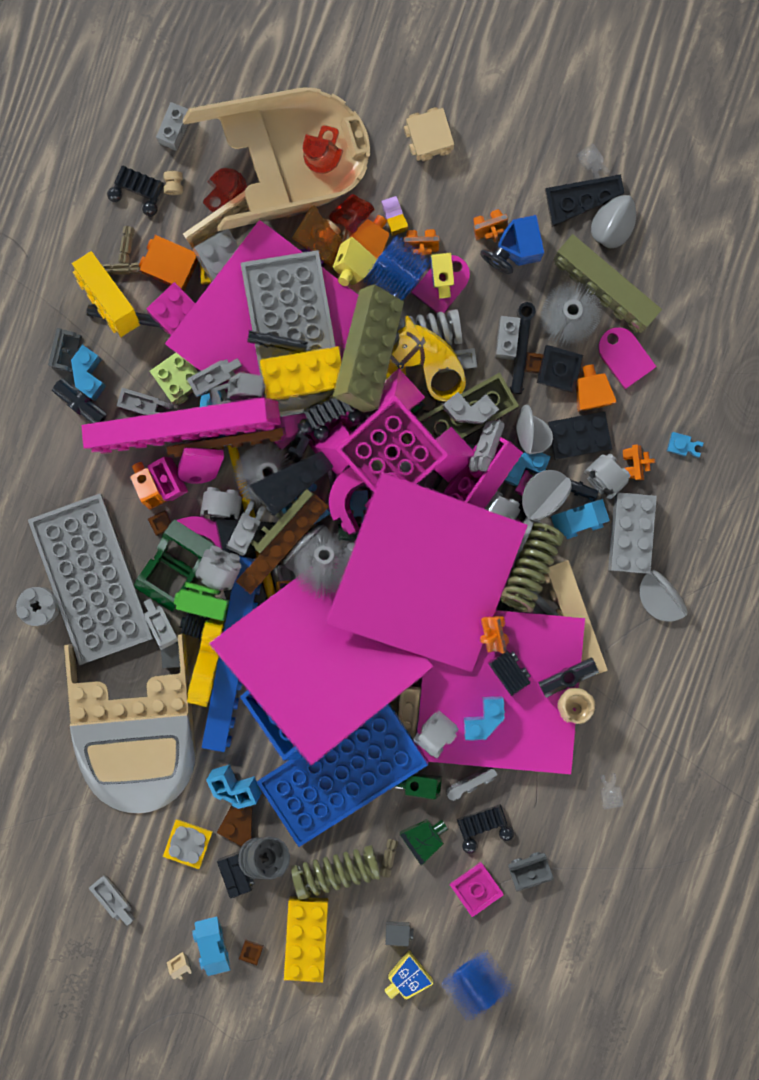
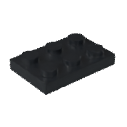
M605 411L548 422V426L553 434L552 449L555 460L612 450Z

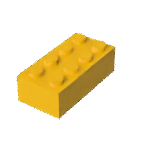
M92 251L72 263L74 268L72 273L77 279L76 282L82 290H85L90 302L96 305L98 313L103 319H106L113 333L117 332L120 337H123L140 326L135 310Z
M339 347L259 360L263 383H265V396L271 400L335 390L341 366Z
M290 896L288 901L284 980L323 982L328 898L309 897L299 900L296 896Z

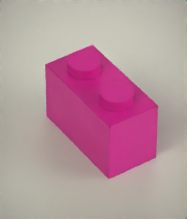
M162 457L147 466L164 501H173L188 492L184 482L178 477V469L171 457Z

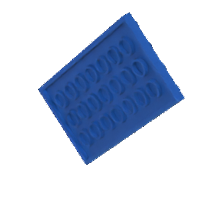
M387 704L314 764L311 765L305 758L288 760L256 783L297 846L300 847L423 769L429 763L391 705Z

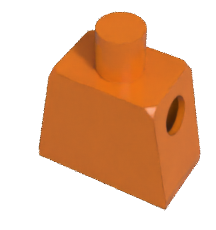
M377 215L374 222L366 219L350 236L377 259L381 252H383L389 237V233L383 229L387 219L381 215Z
M594 364L583 366L584 377L579 378L576 384L578 412L614 405L616 399L606 374L596 375Z
M142 462L134 464L132 469L135 474L131 475L130 478L140 501L149 510L167 502L163 500L149 469L145 468Z

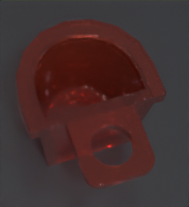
M323 125L320 128L318 137L305 135L302 148L304 152L303 158L311 171L317 174H325L337 167L343 150L336 146L339 135L337 128ZM331 131L333 133L332 140L323 139L324 133Z
M219 169L207 181L214 189L203 200V204L212 213L245 191L247 188L245 178L235 169ZM212 197L220 199L221 203L218 207L210 205Z

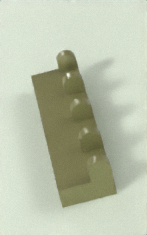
M306 489L297 501L293 500L291 502L292 506L283 516L280 513L275 515L280 520L271 530H268L265 526L262 528L266 535L259 543L252 539L251 544L259 553L263 552L314 495L309 489Z

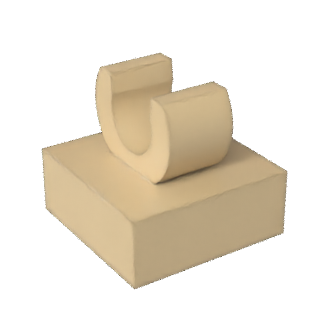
M184 952L167 962L169 974L173 979L178 977V979L182 980V974L186 971L189 974L192 973L188 958Z

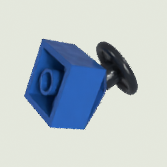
M533 215L514 219L504 231L496 250L492 252L483 249L480 251L481 257L489 265L505 274L513 273V267L507 262L508 258L518 266L540 262L544 255V248L537 216Z

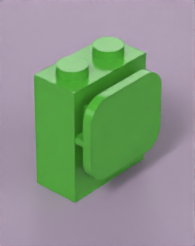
M186 582L185 587H189L191 590L182 589L175 595L174 604L177 605L176 609L222 621L226 619L230 600L215 597L214 594H221L220 590Z

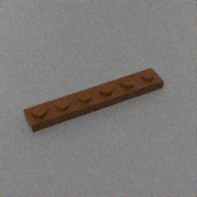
M285 427L274 428L273 430H262L253 433L170 445L167 447L168 455L174 454V457H181L184 448L223 450L226 445L237 448L242 447L244 442H251V445L261 444L263 439L269 438L270 442L282 440L281 436L286 435Z
M314 494L236 582L251 594L329 506Z

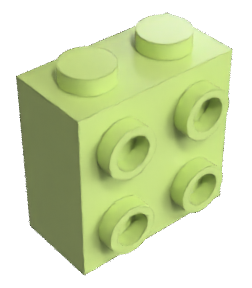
M174 353L150 370L155 380L174 405L177 403L178 405L182 404L188 399L187 396L194 393L187 379L197 374L198 371L177 353Z

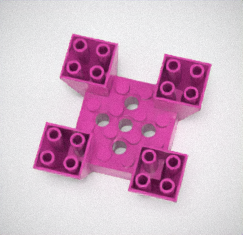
M399 368L385 380L379 404L380 409L352 433L340 421L330 430L327 439L319 440L312 447L317 453L323 452L333 465L332 470L337 476L351 466L373 492L376 489L382 472L417 484L435 469L449 482L470 463V459L475 453L452 427L435 439L411 413V410L425 397ZM378 431H381L385 437L381 443L376 442L374 439V435ZM405 433H410L413 436V441L410 444H405L402 441V436ZM391 446L396 447L398 450L395 458H391L387 454V450ZM375 460H380L383 463L382 470H374L373 462ZM403 461H408L411 464V470L407 473L401 470V463ZM371 499L364 505L367 509L369 508Z

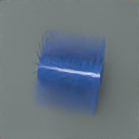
M391 242L388 245L389 247L381 252V255L373 264L374 266L370 269L371 272L366 276L374 278L369 280L373 281L371 284L376 283L375 285H380L378 287H383L391 291L400 300H404L422 278L421 276L427 270L426 266L428 267L430 264L410 255L409 253L412 254L414 252L410 251L412 249L396 244L397 242Z
M483 954L477 960L476 958L470 961L468 959V962L458 966L459 968L456 973L454 972L453 976L451 975L450 979H447V985L450 984V989L453 988L454 990L453 995L459 994V1001L462 999V1005H466L465 1009L470 1011L471 1015L475 1011L477 1013L478 1010L481 1012L488 1008L491 1009V1006L496 1005L495 1003L500 999L499 996H503V992L506 993L504 991L506 988L503 987L505 983H501L502 979H498L499 975L493 972V965L484 958Z

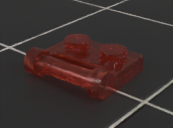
M351 194L330 213L329 220L334 224L344 226L350 233H354L357 231L358 225L367 219L375 209L371 203ZM347 214L352 218L350 220H347L343 218L342 215Z

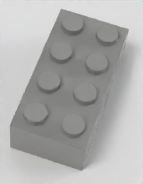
M229 229L193 248L211 283L239 246Z
M617 493L614 496L608 571L650 574L657 496Z

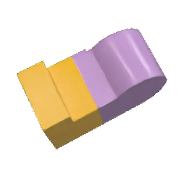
M394 196L382 200L381 203L391 236L408 231V224L397 197Z

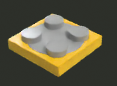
M176 819L163 857L200 869L213 831Z

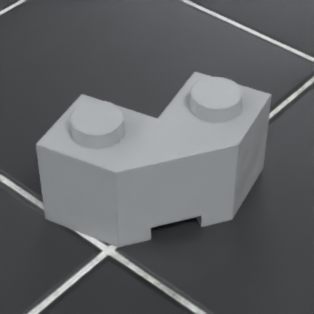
M459 392L442 406L454 422L483 425L499 410L487 395L471 407Z

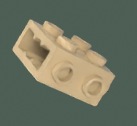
M431 108L424 114L414 113L406 119L404 132L406 137H410L412 144H409L412 156H416L417 161L421 159L422 161H428L435 155L440 154V156L450 154L451 150H454L453 138L443 108Z

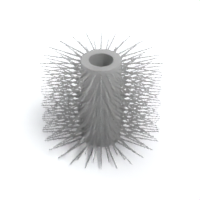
M579 284L576 290L574 286L569 288V285L565 291L562 288L563 290L557 295L559 297L558 301L553 297L555 300L550 302L551 304L548 306L550 310L544 309L545 306L542 309V312L550 311L548 313H552L541 315L545 317L541 321L544 322L546 320L545 323L548 326L551 325L549 339L553 335L554 339L561 328H564L560 338L561 341L563 337L562 345L565 339L567 343L572 341V344L576 338L578 339L577 341H579L580 337L589 339V332L586 335L579 333L582 330H588L587 328L592 325L590 321H593L591 320L593 318L590 317L592 315L598 316L596 314L601 312L599 310H602L600 308L596 309L597 306H592L594 304L592 302L594 297L590 299L591 292L585 297L586 292L579 301L580 291L577 295Z
M262 444L260 449H258V446L257 448L254 446L250 452H247L246 456L250 457L249 460L245 461L243 465L241 461L239 462L237 473L240 474L233 473V475H236L233 478H239L235 481L245 480L237 484L251 480L252 482L248 484L250 485L265 478L262 471L265 472L267 477L280 471V469L282 470L290 466L276 468L287 460L284 459L287 455L279 459V455L274 453L280 454L281 452H275V450H278L272 449V445H270L271 448L269 449L267 444L268 453L265 450V444L264 448H262L263 453L261 451ZM250 487L246 488L241 493L244 494L248 491L247 497H252L253 499L251 500H259L260 505V499L255 495V493L252 491Z
M319 536L315 538V544L310 543L306 539L311 544L310 547L305 544L302 547V552L294 555L299 556L296 557L299 559L301 556L303 557L302 560L295 562L298 565H294L298 566L294 567L300 569L299 567L301 566L303 572L295 573L300 574L302 579L307 577L310 582L309 585L312 583L313 588H317L320 585V591L323 582V593L325 583V590L330 592L332 588L330 590L327 589L330 586L332 587L333 584L335 586L337 583L340 585L343 578L341 577L342 574L344 575L343 570L345 571V566L349 561L344 555L350 557L348 555L351 554L347 553L344 547L340 549L339 542L335 545V539L331 543L330 538L327 543L326 537L325 546L324 536L323 545L321 544L322 539Z

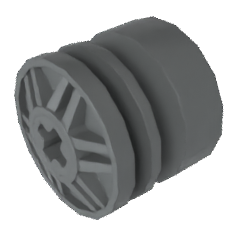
M260 837L250 839L243 844L239 851L238 861L242 872L249 878L275 879L286 872L290 862V854L286 844L279 838Z

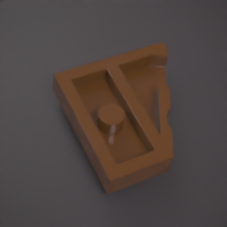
M231 805L217 833L242 847L244 843L251 839L253 807L247 806L238 809Z

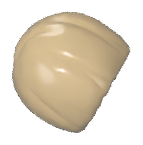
M580 688L566 690L558 701V711L566 722L585 723L592 717L595 710V700L592 695Z

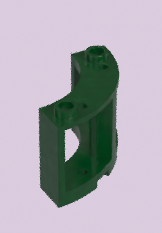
M174 519L164 532L157 546L158 551L154 556L155 559L151 558L137 577L134 587L173 612L177 606L174 604L175 597H171L148 582L149 578L159 563L163 562L187 578L180 590H188L189 587H185L186 582L193 583L197 577L196 570L204 552L214 544ZM172 541L199 557L193 568L167 552Z

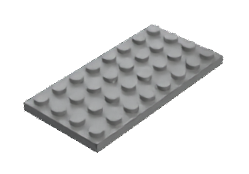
M319 250L241 263L252 331L266 334L270 332L271 335L307 341L306 352L335 347ZM255 344L260 376L262 374L259 360L297 354L299 352L274 347L264 348L262 345ZM334 390L275 400L279 404L280 417L304 413V408L333 395Z
M101 493L28 519L79 665L154 639L144 617L142 604L134 587L133 579Z

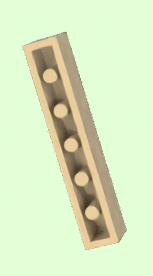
M566 560L549 566L550 572L543 574V576L546 578V584L550 583L552 591H549L552 601H556L559 609H556V612L559 614L558 616L585 618L581 662L592 657L599 670L598 674L608 671L569 561Z

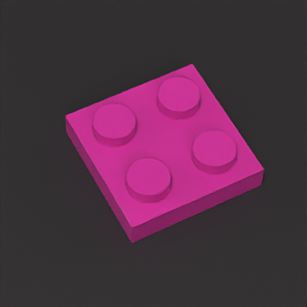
M479 862L449 884L472 917L504 895L482 862Z

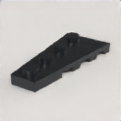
M621 174L545 188L551 226L554 227L607 203L615 197L624 195Z
M321 451L248 486L271 515L275 516L332 469L333 465Z
M216 519L215 524L222 551L240 555L226 548L239 520ZM260 522L252 539L259 543L266 535L262 528L265 526L268 530H271L276 522ZM250 543L246 553L255 552L257 550Z

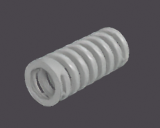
M458 309L449 310L447 320L443 312H438L436 319L432 313H428L426 322L423 315L417 316L415 325L427 328L441 338L443 328L445 340L449 345L453 343V325V334L456 335L454 344H462ZM409 316L412 322L415 324L413 317ZM400 317V321H399V325H398V329H397V333H396L394 345L396 344L397 339H398V334H399V333H398V330L401 329V328H403V327L405 326V323H404V321H403V319H402L401 317Z

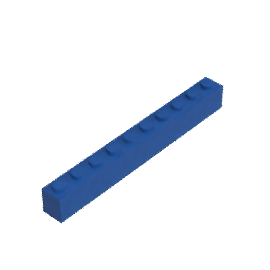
M239 555L241 569L232 587L224 632L258 606V603L254 601L256 595H260L261 584L249 594L236 582L256 558ZM220 656L201 748L225 752L226 747L230 748L232 736H229L230 728L234 729L236 717L232 716L234 709H238L239 698H236L237 690L241 691L242 683Z

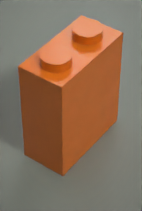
M155 235L154 239H150L147 245L148 252L146 256H143L140 260V271L142 274L169 286L175 282L185 292L198 262L194 251Z

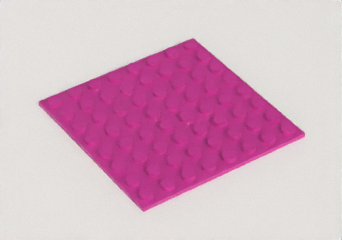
M259 220L166 341L165 345L200 371L221 360L227 359L230 363L238 358L242 367L233 371L235 375L242 372L260 376L255 344L247 343L249 330L252 331L241 263L303 252ZM322 267L335 347H339L342 362L358 294L348 286H342L335 276ZM229 380L226 381V382H224V383H222V384H220V386H221V385H224V384H228V383H229ZM305 413L280 417L281 425L274 427H285L286 436L292 439L298 431L299 421L307 418Z
M382 472L326 624L472 672L483 644L480 641V637L484 635L481 619L483 617H493L528 525Z
M300 575V577L294 579L211 641L209 645L312 765L430 671L433 665L425 656L326 624L338 591L337 588H339L338 585H334L332 590L328 592L325 590L324 583L323 593L322 582L321 591L319 585L318 592L316 593L317 588L312 590L309 583L301 581L302 576Z
M495 610L493 617L501 616L505 619V625L502 629L509 639V643L506 645L509 653L513 651L519 659L517 662L521 669L525 667L531 676L528 678L531 683L513 696L509 694L488 664L500 652H488L487 645L484 643L472 672L426 657L433 665V668L422 676L417 733H422L421 727L438 710L459 728L455 739L450 744L446 742L443 746L444 750L437 758L431 756L416 743L428 762L571 774L576 723L566 722L562 719L558 711V701L566 690L579 688V683L574 687H568L545 698L538 682L560 672L564 668H569L581 662L585 618ZM570 672L564 675L565 682H571L574 678L573 673ZM502 696L504 698L505 719L486 739L465 740L464 717H483V697Z

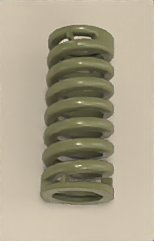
M533 523L527 541L523 546L524 550H521L519 553V559L515 561V568L511 571V578L507 580L508 587L503 589L500 599L505 604L523 612H533L536 604L533 602L538 600V596L533 592L539 593L542 591V587L537 583H545L546 578L542 574L550 572V568L545 564L552 565L554 563V559L551 556L558 554V550L554 546H560L564 540V535L559 530L547 524ZM547 530L550 531V532H552V533H554L555 536L552 535V534L546 533ZM522 565H526L527 567L531 568L532 570L527 569V568H524ZM518 574H522L528 579L521 578ZM514 584H519L526 589L516 587Z
M369 845L363 848L365 866L359 850H353L355 869L347 851L343 852L345 872L339 856L334 854L335 876L328 857H323L325 879L318 860L314 859L315 882L308 863L303 862L305 886L301 875H303L301 866L291 865L292 878L298 899L309 898L311 890L314 895H320L321 887L325 893H329L332 886L335 890H340L342 883L346 888H349L352 880L355 885H360L362 877L367 883L372 879L380 880L373 846Z

